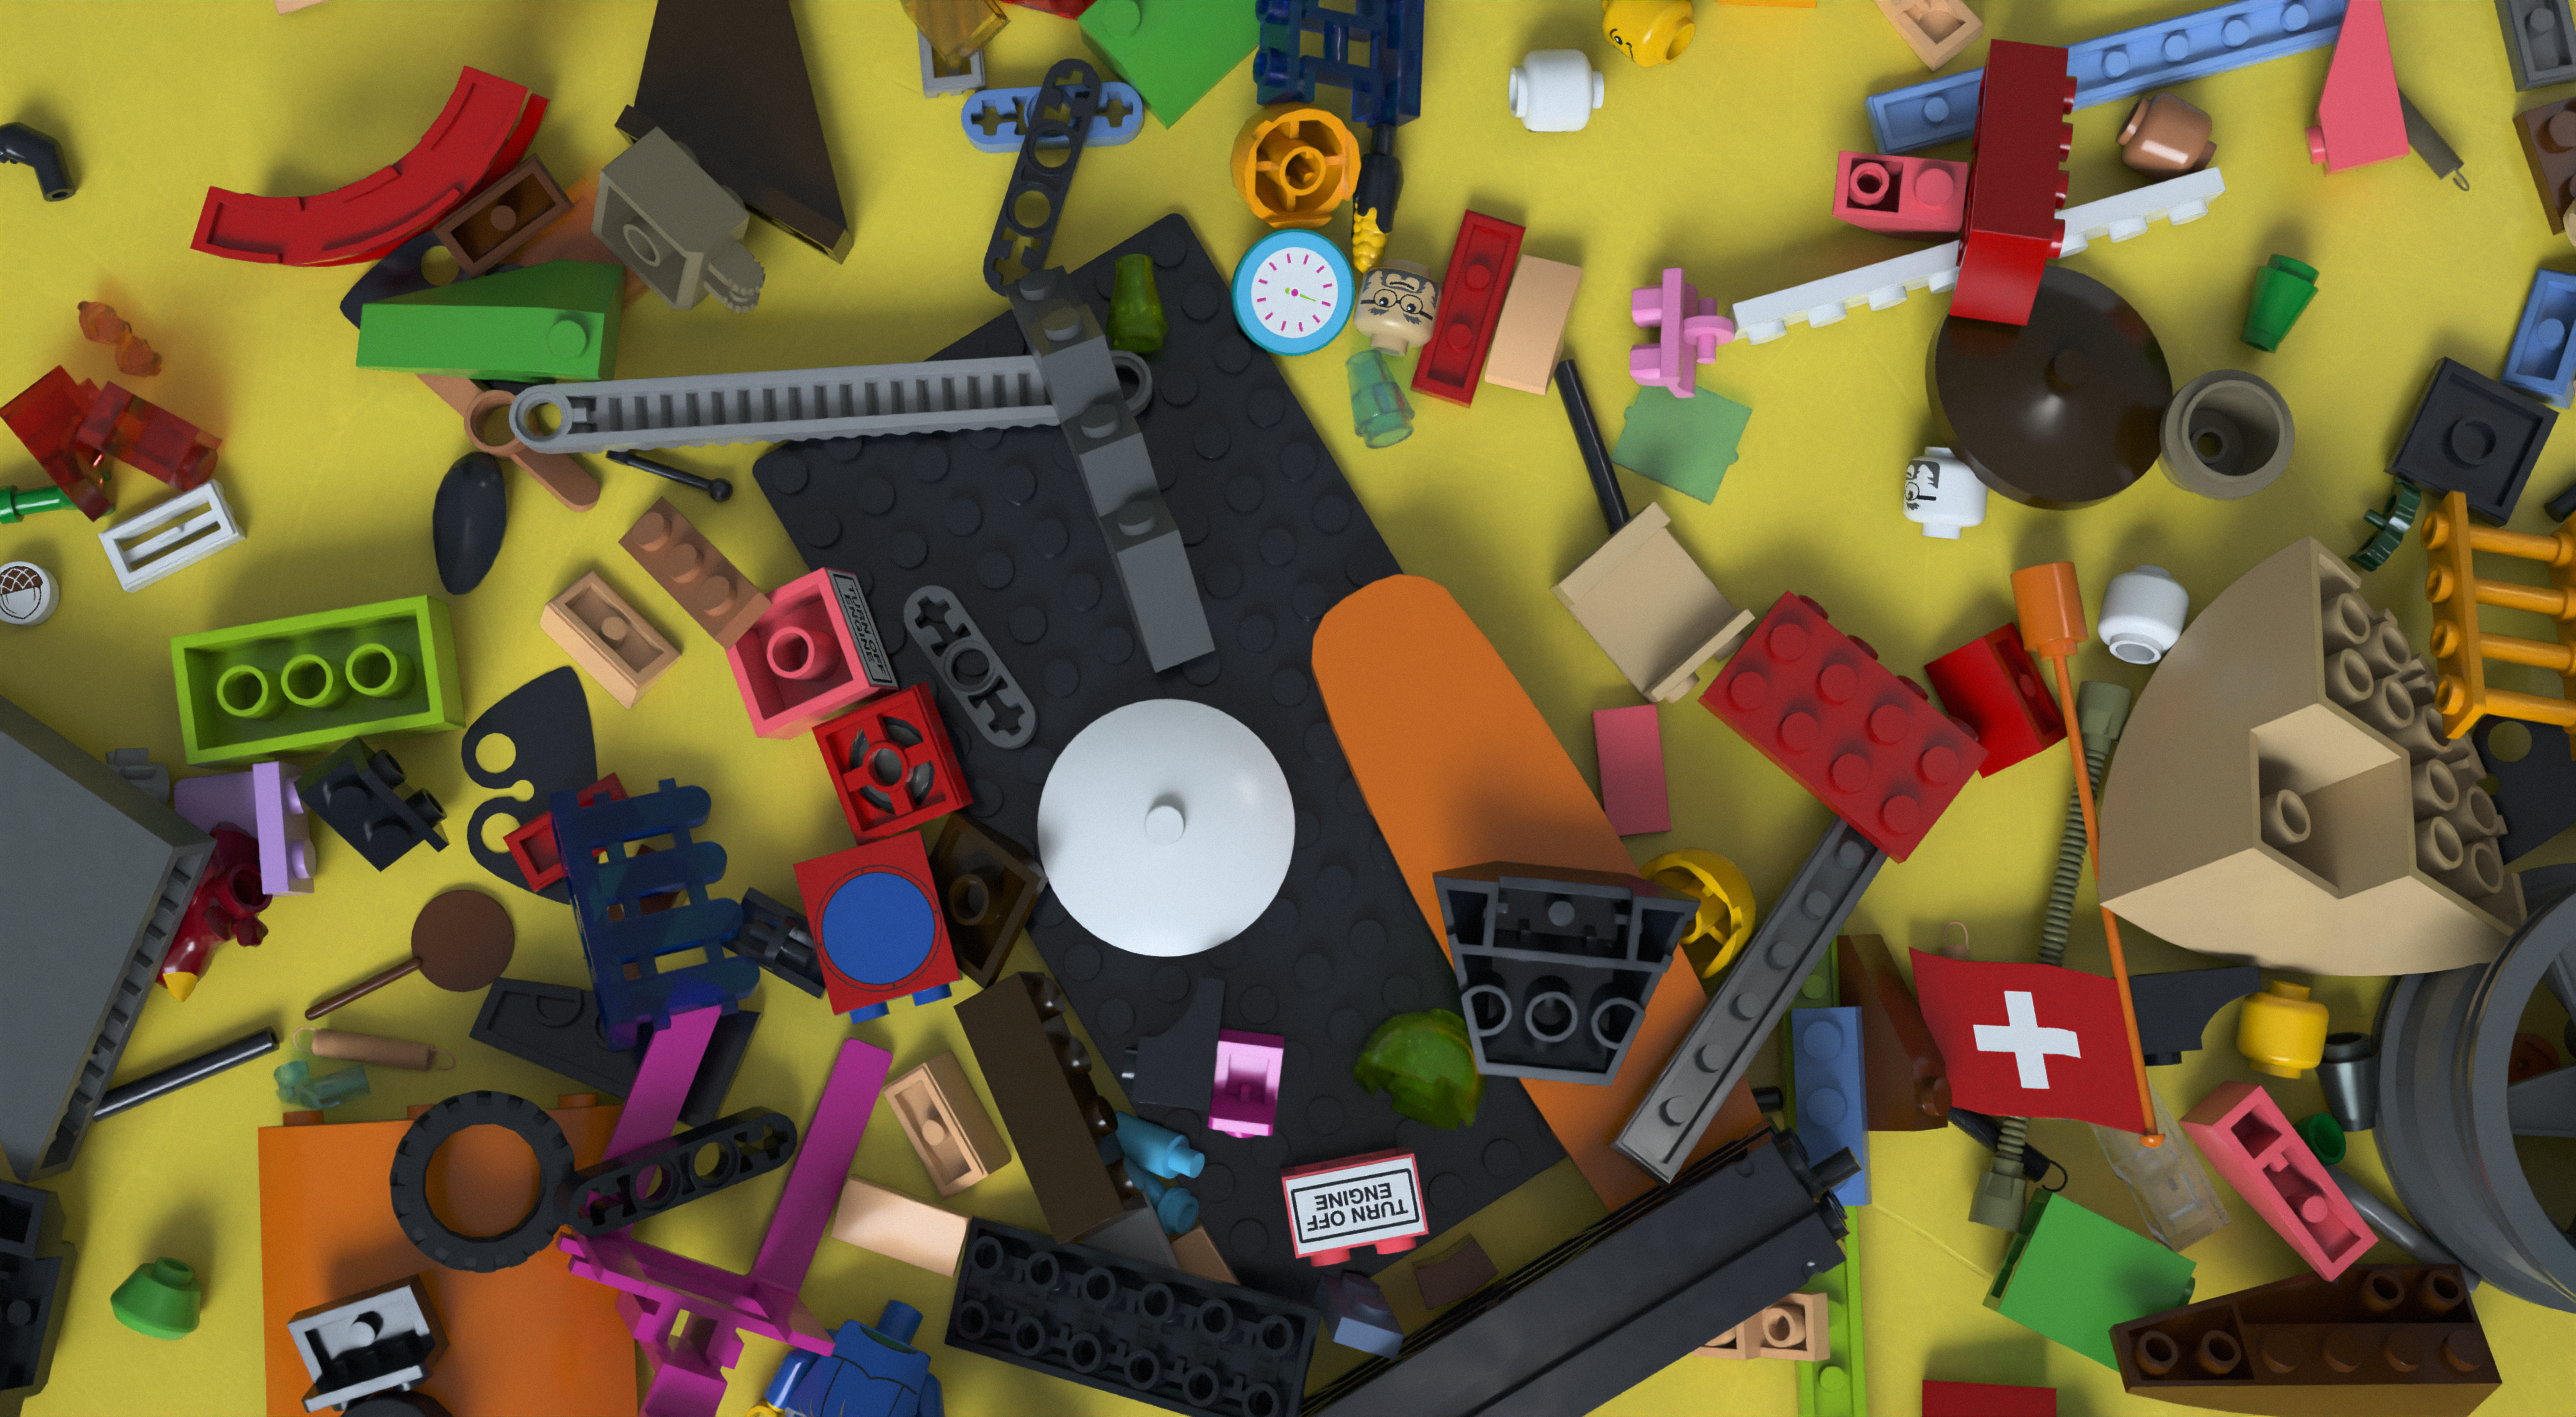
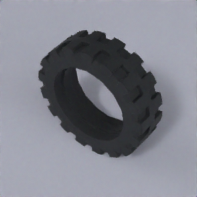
M479 1090L455 1095L442 1100L439 1104L425 1111L413 1122V1125L399 1142L389 1176L393 1211L409 1240L423 1254L448 1268L459 1271H475L476 1273H490L506 1267L512 1268L527 1261V1258L534 1255L538 1250L542 1251L552 1242L553 1236L560 1226H563L554 1212L556 1190L567 1176L575 1172L574 1154L562 1133V1129L552 1117L533 1102L499 1091ZM496 1124L515 1131L532 1147L540 1166V1190L532 1210L515 1227L496 1236L469 1237L448 1229L434 1216L425 1195L426 1170L434 1151L451 1134L471 1125Z

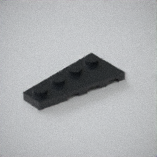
M496 977L469 1037L626 1100L666 1001L646 999L629 994H609L581 990L577 987ZM739 1009L737 1011L721 1010L676 1120L677 1122L696 1128L718 1120L763 1018L761 1012Z

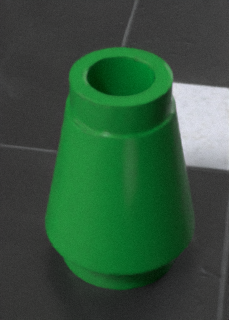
M2272 254L2266 266L2258 267L2243 325L2244 330L2239 338L2240 341L2261 351L2276 353L2279 344L2283 342L2319 291L2314 286L2319 272L2313 267L2293 258Z

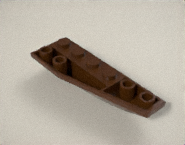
M2351 1264L2332 1282L2325 1281L2316 1271L2114 1324L2108 1331L2126 1393L2179 1405L2232 1413L2275 1417H2468L2503 1384L2459 1264Z

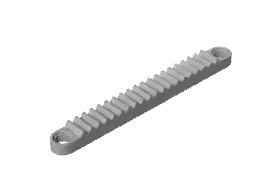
M1110 350L1115 369H1128L1134 372L1139 379L1137 393L1131 399L1126 400L1132 415L1136 416L1146 408L1152 396L1153 382L1150 369L1141 357L1130 351ZM1032 355L545 384L529 387L518 394L510 406L509 412L511 430L518 440L530 449L546 454L574 452L597 454L607 450L626 452L629 449H640L647 451L656 447L677 449L680 446L703 447L706 444L728 446L731 443L754 444L757 441L778 443L787 439L794 441H805L808 438L827 440L837 436L855 438L859 435H869L876 437L886 433L906 435L910 432H920L926 434L936 430L956 432L960 429L983 430L987 427L1007 429L1017 425L1033 427L1037 424L1050 426L1060 424ZM553 403L559 407L562 415L560 426L551 435L544 437L535 436L529 430L527 423L531 410L538 404Z

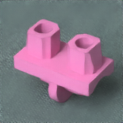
M1681 267L1663 269L1662 283L1632 290V315L1634 323L1639 329L1661 327V343L1632 346L1630 350V374L1638 385L1667 386L1676 398L1695 397L1696 346L1698 363H1714L1716 361V346L1729 343L1735 338L1734 322L1728 318L1717 316L1716 299L1701 298L1698 300V289L1694 285L1684 282V270Z

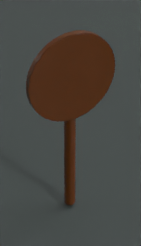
M455 890L444 893L429 902L415 921L411 936L413 958L305 1011V1018L313 1021L418 969L430 982L445 990L469 992L486 987L505 971L512 958L515 935L511 919L496 900L484 893L472 890Z

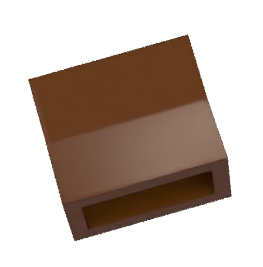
M1470 1232L1444 1252L1411 1262L1427 1310L1467 1298L1499 1273Z

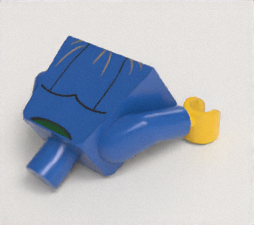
M889 1300L875 1329L848 1319L839 1330L825 1329L836 1343L831 1357L800 1347H795L788 1351L764 1392L765 1399L751 1407L744 1417H759L760 1412H764L770 1417H945L941 1382L935 1375L928 1372L931 1357L925 1352L910 1346L923 1319V1315L905 1303Z

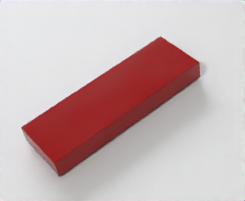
M1466 209L1441 288L1442 299L1432 339L1423 345L1410 387L1411 391L1470 409L1526 227Z

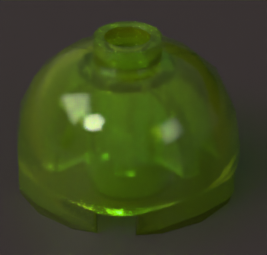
M1439 1008L1431 1009L1429 1014L1408 1012L1390 1018L1374 1030L1363 1046L1353 1068L1354 1079L1373 1098L1380 1087L1385 1092L1396 1097L1391 1106V1109L1425 1125L1445 1130H1457L1461 1119L1464 1120L1467 1128L1471 1127L1482 1105L1487 1088V1074H1478L1470 1035L1465 1031L1466 1023L1459 1016Z

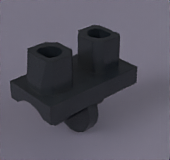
M749 887L739 909L718 944L812 996L823 999L827 988L807 916L763 892Z

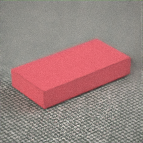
M1656 704L1592 711L1591 720L1601 805L1617 835L1622 837L1671 831Z

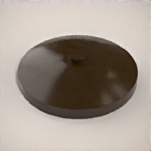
M2045 265L2027 326L1949 315L1950 307L1941 317L1933 332L1926 356L1925 382L1929 407L1935 424L1951 452L1958 460L1967 465L1973 471L1976 478L1987 487L2004 497L2030 507L2058 511L2078 510L2098 505L2117 496L2140 479L2161 453L2159 438L2161 419L2166 406L2173 397L2169 367L2164 353L2147 323L2125 299L2106 285L2071 269Z

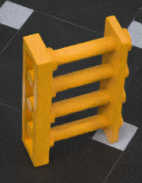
M2451 490L2434 511L2427 513L2420 530V543L2424 549H2427L2429 568L2425 582V597L2428 602L2432 603L2434 623L2430 636V652L2433 657H2437L2439 678L2434 702L2436 711L2442 713L2444 737L2459 740L2483 714L2563 726L2564 731L2569 734L2572 761H2576V510L2550 536L2468 523L2466 494ZM2471 550L2544 561L2546 568L2550 569L2552 589L2474 577ZM2476 603L2550 615L2551 620L2556 623L2558 644L2479 631ZM2482 658L2556 670L2558 676L2563 679L2565 700L2485 687Z

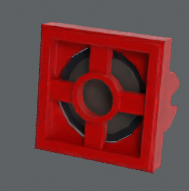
M927 681L811 727L857 846L872 843L974 803L961 771L963 755L960 740L951 725L940 717Z

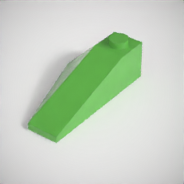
M559 259L363 303L356 366L360 369L535 385L614 380L626 267L617 264Z

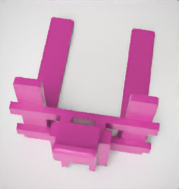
M683 975L675 979L600 1162L670 1137L727 996L723 990ZM853 1037L844 1038L751 1269L746 1275H741L630 1238V1233L634 1223L594 1237L581 1235L573 1230L571 1234L560 1231L555 1244L558 1250L572 1254L567 1266L570 1273L621 1289L615 1307L632 1337L637 1338L656 1372L639 1412V1417H715L728 1385L720 1372L721 1367L735 1369L744 1346L743 1341L736 1332L737 1327L831 1357L836 1343L801 1301L798 1294L893 1060V1055L888 1050ZM651 1164L639 1173L636 1180V1192L639 1198L646 1196L658 1164ZM589 1190L587 1193L588 1202L582 1206L580 1213L586 1216L590 1215V1204L606 1196H601ZM617 1193L610 1195L613 1199L621 1202ZM680 1309L690 1313L681 1336L678 1337L670 1333Z

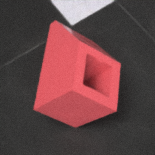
M1839 151L1832 216L1888 238L1935 243L1953 242L1962 226L1969 162Z

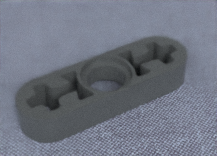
M936 585L925 586L912 593L904 607L905 625L982 735L990 743L1002 749H1016L1028 743L1034 736L1038 726L1036 709L961 602L951 591ZM929 600L938 607L945 603L949 604L951 609L945 613L944 619L956 636L960 634L964 627H967L971 632L969 637L961 638L951 643L941 657L937 655L934 649L935 647L947 644L931 625L920 629L918 624L925 617L921 606ZM966 650L981 651L989 661V672L986 678L977 685H963L956 680L953 673L955 659ZM1001 678L1006 681L1008 687L997 691V695L1011 710L1021 705L1025 712L1018 719L1019 726L1022 729L1013 736L1005 729L998 731L996 734L994 733L991 726L996 723L998 717L988 701L984 700L978 709L971 702V699L986 695L993 690Z

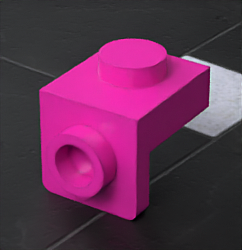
M1220 1028L1208 1127L1210 1129L1222 1130L1231 1136L1239 1138L1273 1135L1285 1036Z

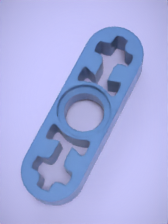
M1101 82L1102 95L1096 113L1107 112L1109 110V101L1120 100L1123 109L1133 111V114L1123 116L1122 126L1110 127L1107 117L1095 116L1085 147L1116 146L1129 143L1139 135L1143 128L1144 111L1141 98L1136 90L1128 84L1122 82ZM1083 83L1056 85V88L1064 94L1063 105L1070 112L1076 98L1087 99L1091 91ZM1042 86L989 89L973 94L964 104L961 114L962 126L969 142L976 149L986 153L1020 152L1026 134L1019 135L1020 130L1017 122H1002L998 124L997 134L986 135L983 126L974 123L975 121L983 120L986 115L985 109L996 108L999 117L1002 119L1019 118L1015 106L1025 105L1024 119L1028 129ZM1071 118L1068 125L1075 131H1079L1082 118ZM1045 132L1038 138L1035 144V151L1071 148L1069 139L1061 132Z

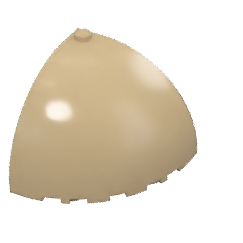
M2308 535L2279 550L2246 572L2210 603L2183 632L2158 665L2142 691L2125 725L2113 757L2100 817L2099 877L2097 880L2100 905L2168 942L2204 955L2248 966H2259V968L2337 976H2385L2428 973L2462 968L2476 963H2489L2493 961L2509 937L2527 919L2520 876L2516 873H2505L2496 840L2497 837L2506 835L2508 832L2502 815H2497L2494 804L2488 794L2476 784V781L2487 778V775L2468 732L2459 740L2444 737L2442 713L2436 711L2434 702L2435 691L2439 682L2438 677L2422 653L2410 656L2409 646L2405 637L2397 628L2398 620L2388 608H2384L2375 612L2359 595L2356 589L2360 588L2361 578L2338 556L2311 535Z

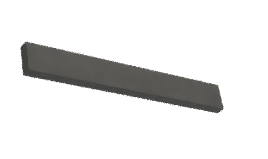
M1836 813L1609 1145V1147L1662 1187L1670 1184L1888 858L1884 852Z

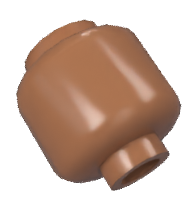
M2169 92L2159 93L2151 100L2141 97L2128 114L2116 137V142L2123 145L2121 149L2122 162L2127 167L2157 183L2182 177L2187 173L2192 174L2203 171L2217 148V144L2208 140L2212 131L2211 116Z

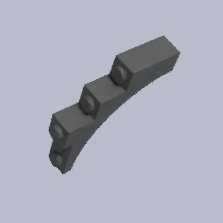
M1063 265L1053 269L1031 271L1024 275L1020 281L1003 287L1010 308L1026 340L1069 444L1110 553L1137 635L1156 673L1214 651L1215 646L1179 529L1160 494L1142 432L1123 397L1105 335L1088 303L1083 304Z

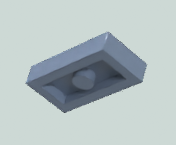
M1344 1273L1342 1279L1322 1274L1313 1298L1317 1307L1322 1309L1321 1316L1332 1341L1396 1360L1405 1335L1383 1292L1379 1291L1380 1286L1366 1277L1353 1273Z

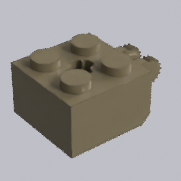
M656 126L601 169L591 232L671 309L691 310L709 294L721 304H726V309H731L732 313L738 312L739 315L743 312L748 314L749 310L753 311L755 305H758L759 289L763 287L766 274L763 273L764 267L760 266V262H755V257L743 246L750 214L746 211L742 199L733 189L726 185H719L700 167L697 157L687 145L678 140L673 141Z

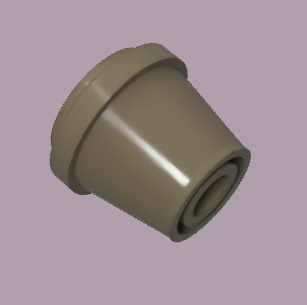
M2232 369L2205 373L2184 385L2176 392L2166 406L2160 424L2161 453L2157 461L2165 477L2182 490L2215 500H2236L2248 497L2272 484L2286 468L2291 458L2295 441V430L2291 412L2280 393L2268 382L2254 374ZM2200 436H2207L2214 441L2216 452L2213 457H2206L2198 450L2197 441Z

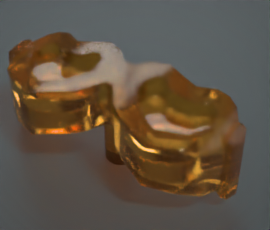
M84 300L78 304L77 309L80 311L79 323L86 339L108 346H116L114 354L120 372L142 378L156 376L162 370L160 367L162 362L161 355L151 350L146 339L132 335L130 323L117 317L113 307L100 302H87Z

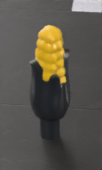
M1376 123L1373 125L1370 152L1360 157L1361 169L1356 190L1353 193V224L1351 239L1354 245L1352 248L1354 255L1353 263L1362 273H1366L1371 268L1379 267L1381 264L1380 259L1384 256V247L1388 243L1387 236L1393 229L1394 215L1404 182L1402 163L1394 156L1398 128L1386 123Z

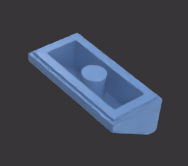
M2538 268L2499 383L2538 401L2555 407L2570 409L2576 393L2573 388V381L2576 378V274Z

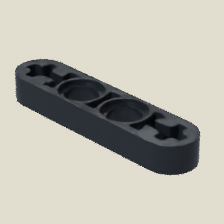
M1073 58L1061 60L1050 68L1044 79L984 259L983 274L985 281L992 291L1001 296L1007 297L1004 285H1002L1004 275L995 270L996 263L999 258L1009 260L1016 245L1015 241L1003 240L1007 227H1010L1023 237L1042 238L1038 252L1025 246L1021 265L1029 268L1030 272L1044 269L1101 101L1102 85L1100 77L1093 67L1083 60ZM1074 71L1083 73L1082 83L1091 89L1087 99L1076 98L1069 115L1075 119L1083 118L1079 131H1075L1071 126L1062 121L1043 119L1047 107H1051L1054 111L1060 113L1064 102V94L1056 88V83L1059 78L1069 80ZM1049 131L1063 133L1069 139L1071 145V152L1067 161L1061 166L1054 168L1042 165L1035 154V144L1038 138ZM1030 191L1044 194L1049 200L1051 207L1050 216L1047 221L1036 228H1028L1021 225L1015 215V203L1018 198Z
M763 1106L748 1108L575 1171L567 1176L558 1186L554 1196V1212L557 1219L563 1225L581 1235L594 1237L609 1233L779 1168L794 1153L797 1145V1130L794 1122L784 1114ZM764 1126L772 1129V1135L764 1139V1150L747 1145L764 1137ZM735 1140L740 1141L746 1145L738 1147V1144ZM715 1142L719 1148L718 1163L710 1173L698 1176L694 1168L696 1155L703 1146ZM651 1164H658L662 1172V1180L659 1187L650 1196L639 1198L636 1192V1180L639 1173ZM589 1190L601 1196H606L590 1204V1215L586 1216L578 1212V1207L588 1202L587 1192ZM617 1193L621 1202L613 1199L610 1195Z

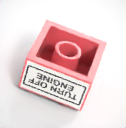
M822 567L764 594L773 603L771 607L729 651L724 648L757 738L791 740L811 731V727L899 691L856 574L847 571Z
M1408 1145L1281 1169L1296 1258L1310 1256L1312 1267L1348 1261L1351 1259L1349 1248L1374 1244L1377 1254H1389L1417 1247L1415 1236L1429 1234L1415 1155Z

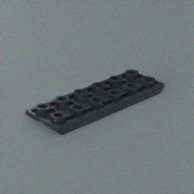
M973 1216L944 1344L1190 1417H1300L1306 1377L1313 1357L1322 1309L1311 1304L1081 1242L1058 1245L1052 1234L1000 1220Z

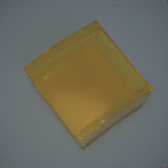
M900 0L904 13L952 72L983 49L1011 22L994 0Z

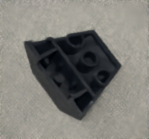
M1493 861L1432 872L1478 1074L1611 1087L1646 1016L1645 1009L1663 973H1667L1674 959L1673 952L1689 920H1693L1701 904L1700 898L1627 873Z

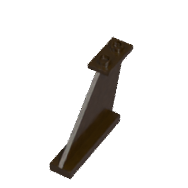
M658 0L634 108L628 104L626 105L614 125L629 144L633 145L658 126L673 141L678 140L687 145L697 157L700 167L719 185H726L733 189L742 199L746 211L842 265L854 242L849 233L789 0Z

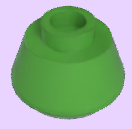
M158 1257L155 1263L141 1264L113 1291L110 1297L115 1317L127 1327L159 1339L178 1340L192 1333L198 1328L200 1323L201 1285L192 1278L195 1273L194 1269L184 1262L168 1257Z

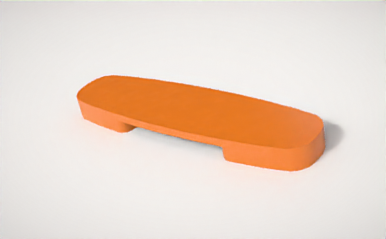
M1396 574L1374 581L1350 594L1324 615L1313 637L1311 670L1330 724L1366 806L1376 820L1411 894L1454 972L1455 968L1432 872L1493 861L1627 873L1643 879L1591 789L1543 716L1486 636L1445 587L1423 576ZM1679 942L1673 952L1674 959L1667 973H1663L1645 1009L1646 1016L1611 1087L1517 1077L1549 1125L1552 1135L1608 1214L1658 1184L1609 1147V1145L1708 1001ZM1744 1074L1736 1083L1678 1171L1729 1140L1742 1138L1747 1134L1749 1128L1764 1120Z

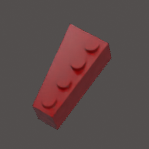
M1991 39L1979 86L1970 154L1972 160L1964 201L1966 212L1956 258V266H1959L1960 269L1951 296L1949 311L1951 316L2027 326L2047 258L2058 259L2060 256L2065 232V220L2056 219L2054 215L2055 209L2062 210L2064 207L2069 183V171L2058 170L2059 161H2067L2073 135V123L2062 122L2063 114H2071L2077 87V77L2066 75L2068 48Z

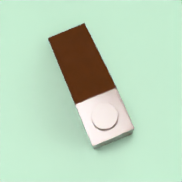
M1881 934L1837 935L1840 1007H1862L1868 1131H1924L1947 1128L1948 1113L1952 1105V1090L1950 1083L1946 1079L1945 1061Z

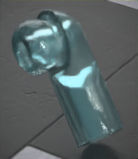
M297 1060L276 1067L273 1074L279 1090L274 1092L282 1103L322 1110L371 1095L362 1064L312 1079L309 1074L308 1064L303 1060Z

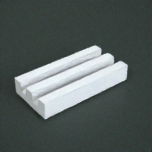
M211 479L98 534L124 591L134 593L247 538L243 528L237 525L234 519L236 513L232 505L225 500L224 494L226 492L221 482ZM207 502L210 503L211 511L123 552L120 544ZM218 524L220 525V530L132 572L131 566Z

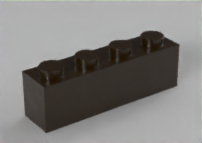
M1018 971L953 1006L1057 1244L1063 1245L1083 1241L1148 1208L1142 1194L1145 1190L1142 1172L1130 1156H1125L1115 1133L1118 1130L1116 1114L1110 1103L1103 1096L1098 1095L1088 1073L1092 1069L1090 1056L1082 1042L1077 1037L1071 1035L1062 1015L1066 1009L1065 1001L1057 985L1050 978H1046L1044 972Z

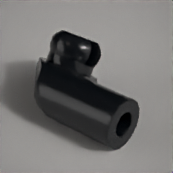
M21 122L6 123L0 126L1 163L5 164L10 160V163L13 164L20 162L33 167L43 198L46 201L65 200L76 193L61 145L55 138Z

